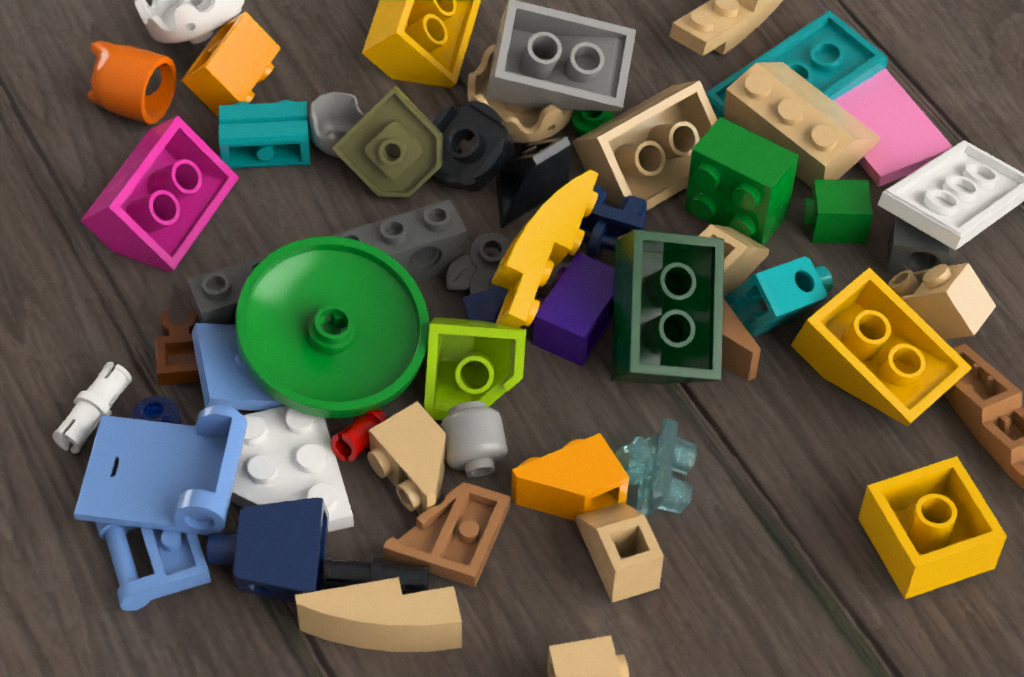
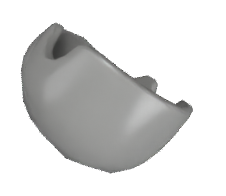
M330 92L319 95L311 103L308 122L309 135L312 142L324 153L333 157H339L331 148L366 115L359 109L356 96L348 93Z

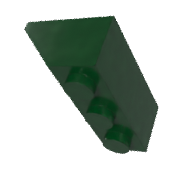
M634 229L616 241L611 381L673 384L716 382L721 380L724 239Z

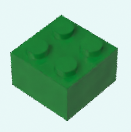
M720 117L692 148L684 210L713 225L732 227L764 246L788 216L799 155Z

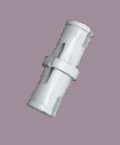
M107 362L92 385L77 395L73 401L76 405L71 413L52 434L58 446L68 451L73 443L70 451L74 454L78 453L87 441V438L98 426L101 415L111 416L112 411H110V408L132 381L130 373L124 367L117 364L112 372L111 370L115 366L114 362Z

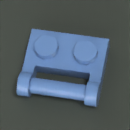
M96 522L99 537L107 542L120 586L116 594L120 607L123 610H138L146 606L150 600L211 582L209 569L197 534L140 527L154 574L139 578L126 537L129 530L139 527Z

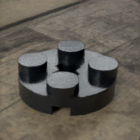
M467 101L469 105L455 108L452 105L445 108L431 121L443 134L442 166L433 175L451 188L475 192L481 190L488 181L499 173L507 161L514 141L509 134L506 123L493 108L482 102ZM475 137L473 148L461 154L462 149L459 147V143L463 139L470 141Z

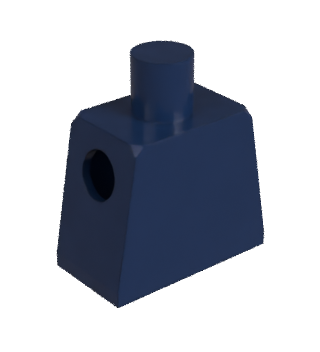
M308 498L242 508L239 512L237 534H209L207 543L208 563L234 565L233 578L241 591L296 603L295 595L323 590L329 512L324 499Z

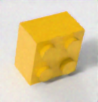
M957 456L867 485L858 518L904 599L995 569L1007 538L1004 530Z

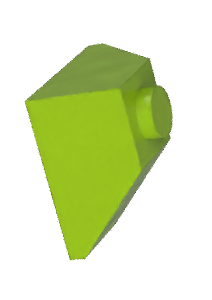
M434 317L429 323L424 409L434 420L443 421L444 418L449 416L448 411L458 404L482 401L489 407L505 392L514 387L523 379L526 329L481 320Z

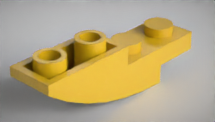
M589 170L572 179L555 192L512 241L491 283L508 290L496 324L520 328L522 325L530 326L540 306V301L534 299L538 287H543L549 279L553 267H556L567 254L574 256L582 243L585 231L579 229L583 217L587 218L597 201L598 193L593 191L599 173Z

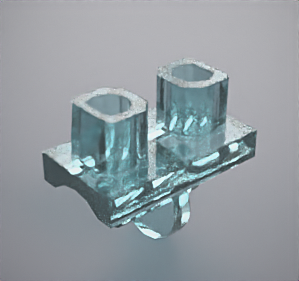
M664 418L661 422L658 435L649 437L647 440L643 437H634L632 444L620 447L615 455L629 476L628 484L639 485L636 510L643 513L647 519L658 508L680 514L691 501L693 485L672 477V470L686 475L694 465L698 445L678 437V422L668 418Z

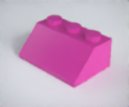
M177 115L148 130L81 219V222L112 252L171 272L175 270L239 177Z

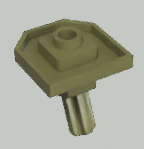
M395 86L331 149L378 197L409 198L441 168L443 134Z

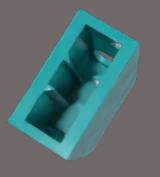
M804 256L754 274L723 298L754 338L801 317L826 300L827 292L833 288V278L825 266L814 267L811 259ZM761 298H763L768 309H761Z

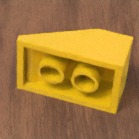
M870 267L808 318L791 344L824 379L907 427L972 368Z

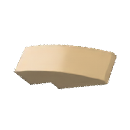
M399 577L295 595L300 631L328 641L362 649L389 652H432L462 648V619L454 586L402 595Z

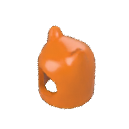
M104 41L91 43L90 50L96 56L91 77L92 90L88 92V99L113 114L151 125L161 120L170 107L175 93L177 77L174 61L168 56L131 45L114 44ZM158 67L162 78L160 86L152 94L145 95L149 79Z

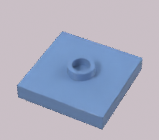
M195 323L191 334L205 408L217 404H226L237 410L263 411L285 406L267 394L249 374L239 354L235 336V325Z

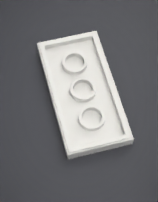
M964 140L883 191L877 205L956 251L1024 201V173Z

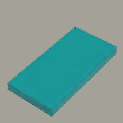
M829 10L707 91L706 95L715 115L718 118H724L726 88L755 63L783 62L831 100H835L886 68L888 57Z

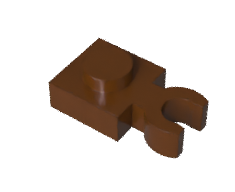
M187 309V320L182 324L172 323L169 311H163L160 316L163 336L155 337L158 385L200 382L191 334L195 323H197L194 309Z

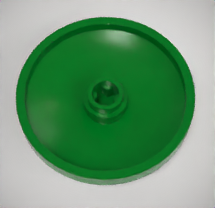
M319 236L301 239L282 246L269 254L254 268L247 278L238 300L235 317V336L239 354L249 374L275 400L291 409L311 416L350 418L364 415L367 411H375L386 406L402 394L411 384L420 369L428 346L429 316L423 295L414 279L404 267L387 253L358 240L336 236Z

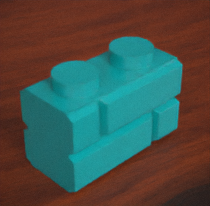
M281 100L277 103L250 104L248 102H237L233 105H219V147L221 159L230 169L311 165L307 101Z

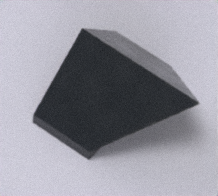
M567 136L525 143L509 153L506 163L495 176L500 228L547 201L555 192L569 183L571 143Z

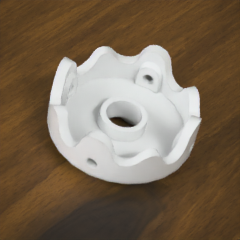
M146 0L134 1L150 36L155 41L165 44H175L189 40L192 44H198L206 41L213 35L215 29L237 16L245 0H152V6L150 7Z

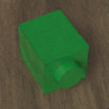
M814 179L811 198H804L802 207L803 224L810 225L812 243L866 244L873 215L868 180Z

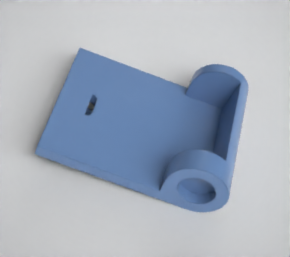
M217 404L203 409L198 415L196 426L101 415L76 504L75 519L200 535L221 532L226 523L247 430V420L237 409L226 404Z

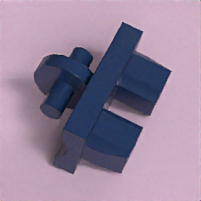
M594 185L593 191L598 193L597 201L587 218L583 217L579 229L585 231L582 242L589 244L588 257L598 260L603 249L615 252L618 237L626 235L634 229L646 231L647 202L645 199L632 195L626 196L620 208L617 209L606 205L607 191L601 186Z

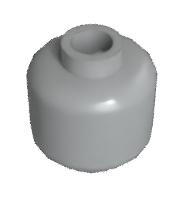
M470 401L452 407L448 411L449 416L444 418L440 424V427L446 433L445 459L448 466L455 470L465 471L466 476L470 478L483 477L495 471L494 465L502 461L508 453L503 422L499 412L487 407L486 403L482 401Z

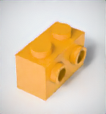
M245 11L226 22L217 30L181 81L218 117L219 105L251 102L255 96L252 89L256 83L264 80L272 72L274 65L271 62L281 47Z

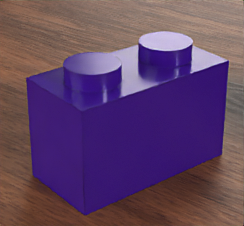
M581 253L576 254L567 268L562 266L555 275L551 292L546 299H538L540 306L531 323L533 324V345L583 366L613 321L615 268Z

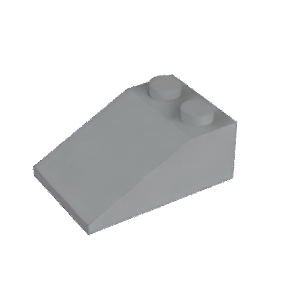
M509 0L499 24L485 98L524 108L544 109L549 105H555L559 109L621 111L624 105L636 29L518 0Z

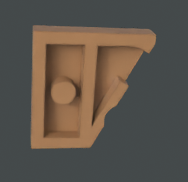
M462 482L446 495L441 504L432 506L416 518V526L399 539H396L394 536L389 538L383 546V558L403 565L429 566L430 574L475 588L510 509V496Z

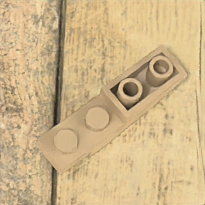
M709 0L673 22L669 37L701 56L706 55L712 50L724 55L761 25L783 0Z

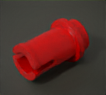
M370 410L364 415L355 416L349 426L331 438V449L336 457L344 462L347 460L349 462L354 461L361 452L370 446L369 430L387 419L385 414L380 410Z

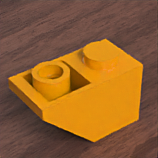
M598 433L586 439H575L567 443L562 449L541 458H529L517 468L512 469L511 498L516 505L575 521L576 515L620 502L626 504L629 476L601 433Z

